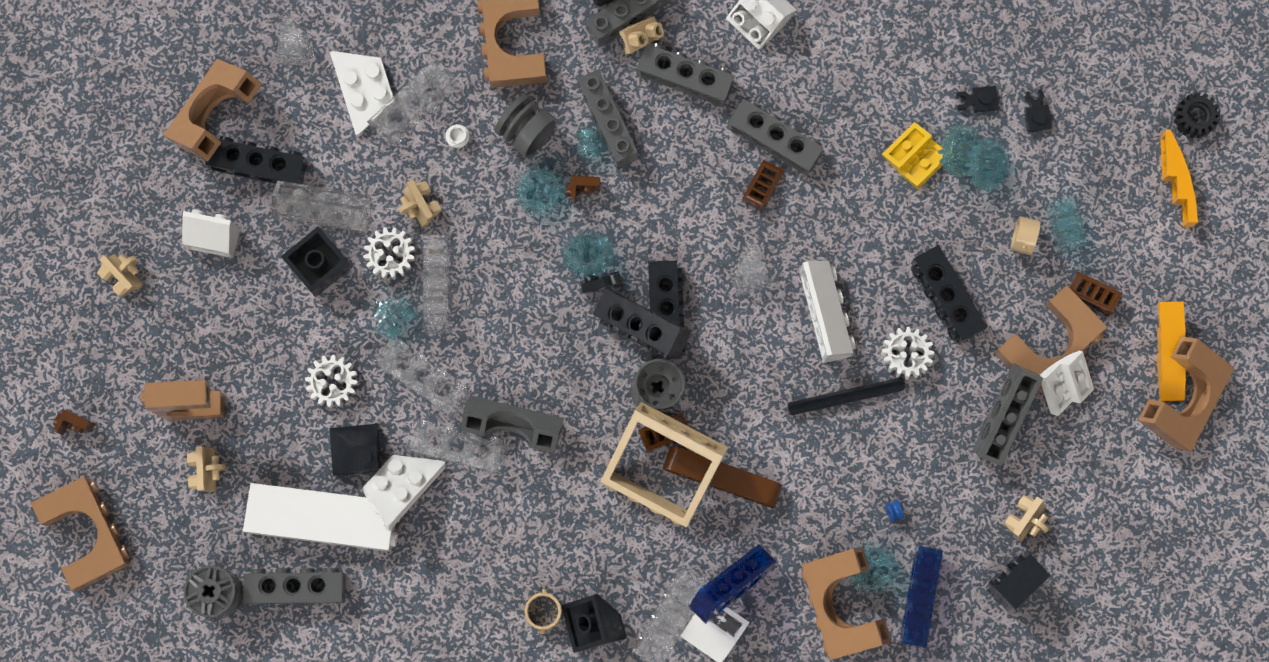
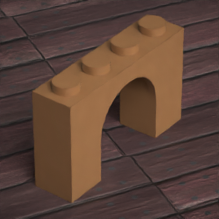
M477 0L478 12L483 14L484 22L479 24L480 34L485 36L486 44L482 45L483 59L488 61V67H484L485 81L490 82L491 88L547 83L544 53L514 56L505 53L496 43L498 30L505 22L515 18L540 16L539 0Z
M216 59L163 136L179 148L208 162L221 144V141L205 129L207 117L218 103L230 97L249 103L262 84L246 70Z
M1066 285L1045 305L1067 329L1069 343L1062 356L1057 358L1041 357L1035 354L1016 334L1007 340L994 354L1010 370L1013 363L1040 375L1051 365L1074 352L1083 351L1085 355L1088 352L1085 348L1091 342L1093 345H1096L1105 336L1102 332L1107 326ZM1040 384V386H1039V389H1038L1037 393H1038L1039 391H1041L1042 393H1044L1041 384Z
M1181 336L1171 358L1184 367L1192 377L1194 391L1189 405L1178 413L1165 402L1148 399L1138 421L1172 447L1191 452L1229 381L1234 367L1199 339Z
M206 380L145 383V390L141 391L142 405H145L146 409L166 421L225 418V395L221 391H210V383Z
M85 476L31 502L40 525L49 526L75 513H85L95 522L98 537L92 551L83 558L61 568L71 591L76 592L129 566L128 559L131 558L127 547L120 544L118 539L120 536L119 529L115 523L111 524L107 516L110 514L107 504L104 501L101 502L98 497L100 489L95 480H90V478Z
M863 547L853 548L802 564V577L808 585L810 592L809 601L815 609L817 616L816 624L824 639L823 648L830 660L892 643L885 618L863 625H850L837 615L833 606L834 590L843 579L870 571Z

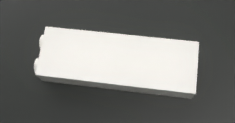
M250 483L243 532L247 534L391 552L392 546L396 547L398 532H394L395 525L390 531L386 530L380 515L376 514L373 504L365 497Z

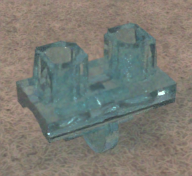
M401 297L391 310L389 308L394 302L390 298L384 304L377 300L375 306L379 309L373 316L377 320L384 314L385 316L373 330L380 335L383 334L389 339L395 340L401 333V330L393 324L398 316L407 324L416 316V313L409 306L410 302L406 298Z

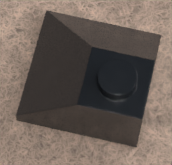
M378 424L329 428L333 476L373 473L381 468Z
M598 594L561 605L573 653L627 639L621 614Z

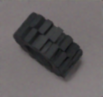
M1200 93L1189 94L1175 108L1176 110L1173 115L1176 116L1174 124L1178 123V131L1182 129L1184 131L1182 134L1185 136L1190 134L1189 138H1194L1195 136L1202 138L1204 135H1208L1219 123L1220 119L1218 117L1221 115L1220 111H1217L1219 108L1218 103L1213 104L1215 99H1207L1208 95L1205 93L1200 96ZM1191 108H1200L1204 112L1205 120L1203 123L1196 124L1189 119L1188 112Z

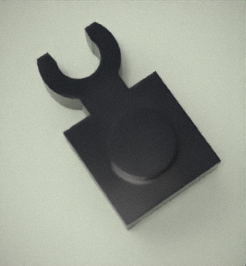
M996 86L974 87L971 89L970 95L964 91L958 92L955 95L956 98H963L966 102L957 106L959 111H964L969 106H973L974 113L998 110Z
M1042 89L1037 92L1038 99H1032L1030 91L1025 93V101L1030 105V107L1024 109L1027 132L1051 130L1052 128L1049 105L1041 104L1044 98Z
M619 271L604 276H598L597 273L584 276V280L579 281L583 293L622 282Z

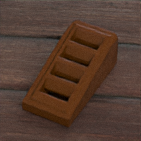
M763 160L748 186L742 202L763 212L784 170ZM764 168L776 173L775 178L763 172ZM760 176L772 181V184L769 185L759 180ZM758 184L768 189L767 193L756 188L755 185ZM752 191L763 196V200L751 195Z
M1077 272L1069 286L1085 304L1107 316L1113 312L1123 294L1080 272ZM1081 281H1084L1085 285L1081 292L1076 291ZM1090 285L1093 286L1094 289L1090 296H1086L1085 294ZM1100 290L1103 293L1097 301L1094 298ZM1107 295L1111 297L1107 305L1103 304Z
M683 413L671 417L688 426ZM646 426L638 429L647 454L675 442L664 436L665 440L661 441L658 433ZM652 431L656 443H651L648 432Z

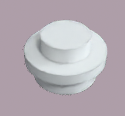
M453 125L446 132L447 143L453 148H462L469 141V132L462 125Z

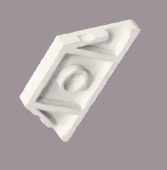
M332 51L330 55L355 134L359 137L369 125L375 123L381 117L384 111H388L395 104V100L381 58Z
M392 455L363 487L364 494L368 501L373 504L376 514L380 515L386 530L390 531L442 473L445 469L444 461Z

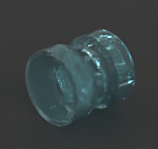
M591 128L576 131V137L579 141L577 156H599L600 146L598 145V140L600 139V131Z

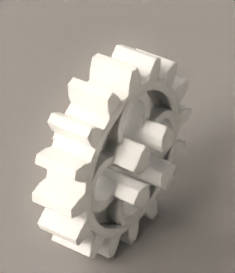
M385 227L383 234H380L377 230L375 231V239L368 237L370 246H364V250L369 252V254H365L363 257L366 261H370L367 267L368 269L374 268L373 274L375 276L381 272L383 279H386L388 274H390L394 280L396 279V273H400L401 276L405 275L404 268L412 269L409 261H415V257L410 255V253L416 252V249L413 246H409L413 241L411 238L405 239L406 233L404 231L398 235L396 228H393L392 232H388ZM400 241L401 244L399 247L394 246L393 248V242ZM384 244L387 251L391 252L393 250L396 257H403V262L400 264L396 263L392 256H386L382 249L377 250L376 246ZM386 259V265L379 266V262Z
M907 327L905 332L898 328L896 336L890 333L888 336L889 340H884L882 345L885 349L881 351V355L886 356L883 359V365H890L888 372L895 370L897 378L904 374L905 380H908L910 374L917 379L919 371L925 374L927 372L926 366H931L933 361L930 358L934 356V351L929 350L933 343L925 342L927 335L919 336V329L911 333L910 327ZM905 339L911 341V345L908 350L909 355H911L908 364L911 366L909 368L904 366V362L907 357L906 352H904L907 345ZM897 350L899 355H893L892 351ZM917 351L922 352L924 356H918Z
M332 355L328 361L325 356H322V363L319 364L317 361H314L313 363L316 368H308L307 371L311 374V377H306L305 381L311 383V385L306 387V390L314 392L310 397L313 400L319 398V405L322 406L326 401L329 408H332L334 402L341 407V400L344 399L350 402L349 393L356 394L352 387L359 385L358 381L353 380L358 374L356 371L350 372L353 365L351 363L345 365V358L341 357L337 361L336 356ZM336 367H341L340 374L338 373L334 375V369ZM323 372L329 379L334 378L340 384L346 383V389L341 391L335 384L329 386L324 379L318 380L317 376ZM329 388L330 394L323 396V390Z

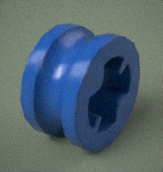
M895 499L893 503L885 502L891 523H894L896 519L904 520L903 511L898 499Z

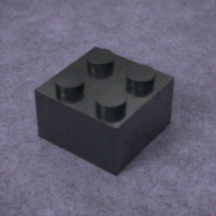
M319 226L281 256L315 298L352 268L347 259Z
M1020 554L1018 557L1015 556L1006 565L1009 568L1006 572L997 573L988 582L991 586L987 591L1008 612L1016 610L1051 575L1031 554L1025 556Z

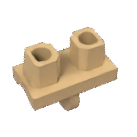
M649 16L620 31V36L625 43L626 54H631L664 36L662 24L656 23L655 16Z
M414 180L407 182V187L403 190L405 196L400 198L403 205L398 211L400 215L408 214L410 219L417 217L423 228L440 214L441 208L436 200L426 204L424 197L429 196L431 193L426 181L415 183Z
M113 254L109 257L103 255L100 259L103 264L97 273L105 281H110L115 276L118 282L112 288L118 296H126L132 290H139L144 285L135 276L139 272L135 267L138 262L135 256L127 258L124 254H121L119 257Z
M196 447V451L187 454L188 465L196 466L197 475L189 476L188 487L197 489V491L216 492V480H220V471H225L226 465L219 464V456H215V448Z
M1023 495L1017 505L1020 510L1025 512L1023 518L1019 519L1011 514L1004 523L1006 528L1013 533L1015 539L1021 543L1028 533L1035 537L1039 531L1046 534L1049 530L1044 525L1048 517L1042 513L1046 507L1043 504L1044 501L1039 497H1036L1034 500Z

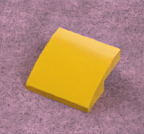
M915 122L882 154L885 160L917 190L950 159V153L933 141L932 135Z

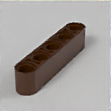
M670 446L662 469L701 483L712 461L702 455L676 446ZM720 462L709 484L710 487L770 508H775L783 486L776 481Z

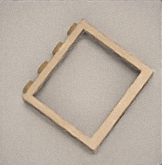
M641 402L634 411L600 482L605 484L608 489L626 495L629 500L645 505L653 513L662 514L674 524L687 528L728 447ZM638 422L712 461L688 510L614 472Z

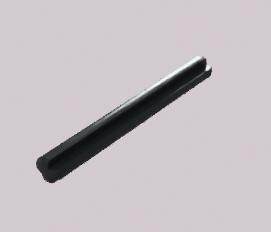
M895 378L792 401L787 404L790 415H797L903 391L905 383L903 378Z

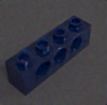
M758 544L700 588L688 607L706 624L764 579L776 560Z
M923 546L915 548L898 642L900 645L920 649L927 647L943 550Z

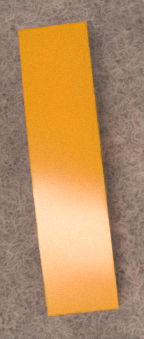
M1165 130L1160 135L1162 181L1172 182V204H1182L1183 227L1192 228L1198 223V215L1190 172L1172 131Z
M1184 301L1159 302L1157 304L1159 328L1157 329L1158 354H1156L1160 401H1185L1186 369L1171 358L1181 336L1186 337Z

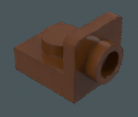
M572 176L571 183H567L566 197H571V204H576L577 190H581L582 194L589 195L595 194V191H600V177Z
M63 409L62 413H59L54 420L53 426L55 427L53 432L64 435L69 423H71L69 428L79 433H83L84 430L92 432L95 423Z

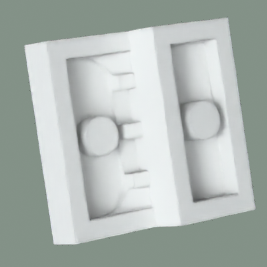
M1077 351L1062 358L1040 374L1043 377L1041 382L1050 414L1059 416L1072 402L1081 403L1094 390L1083 351Z

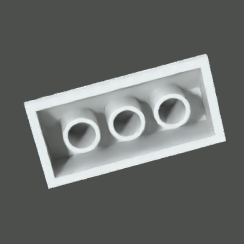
M829 261L803 262L799 273L823 363L851 357L856 346L853 336L848 335L847 327L850 324L847 313L842 312L840 305L843 304L841 290H836L834 281H837L835 267H830Z

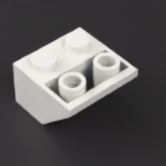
M739 0L726 19L760 50L786 25L796 9L787 0Z
M195 209L192 212H183L182 244L187 249L230 258L234 257L240 231L229 220L228 216L215 214V217L206 216L205 212Z
M708 594L680 637L716 662H723L750 622Z

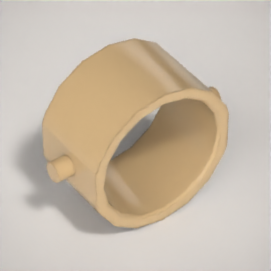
M1019 216L1011 241V251L1032 255L1040 231L1039 220Z
M542 589V593H537L530 597L524 610L528 623L535 629L540 630V634H544L545 630L555 627L562 615L559 601L553 595L547 593V589ZM539 597L551 598L558 606L557 618L548 626H537L529 617L530 605Z

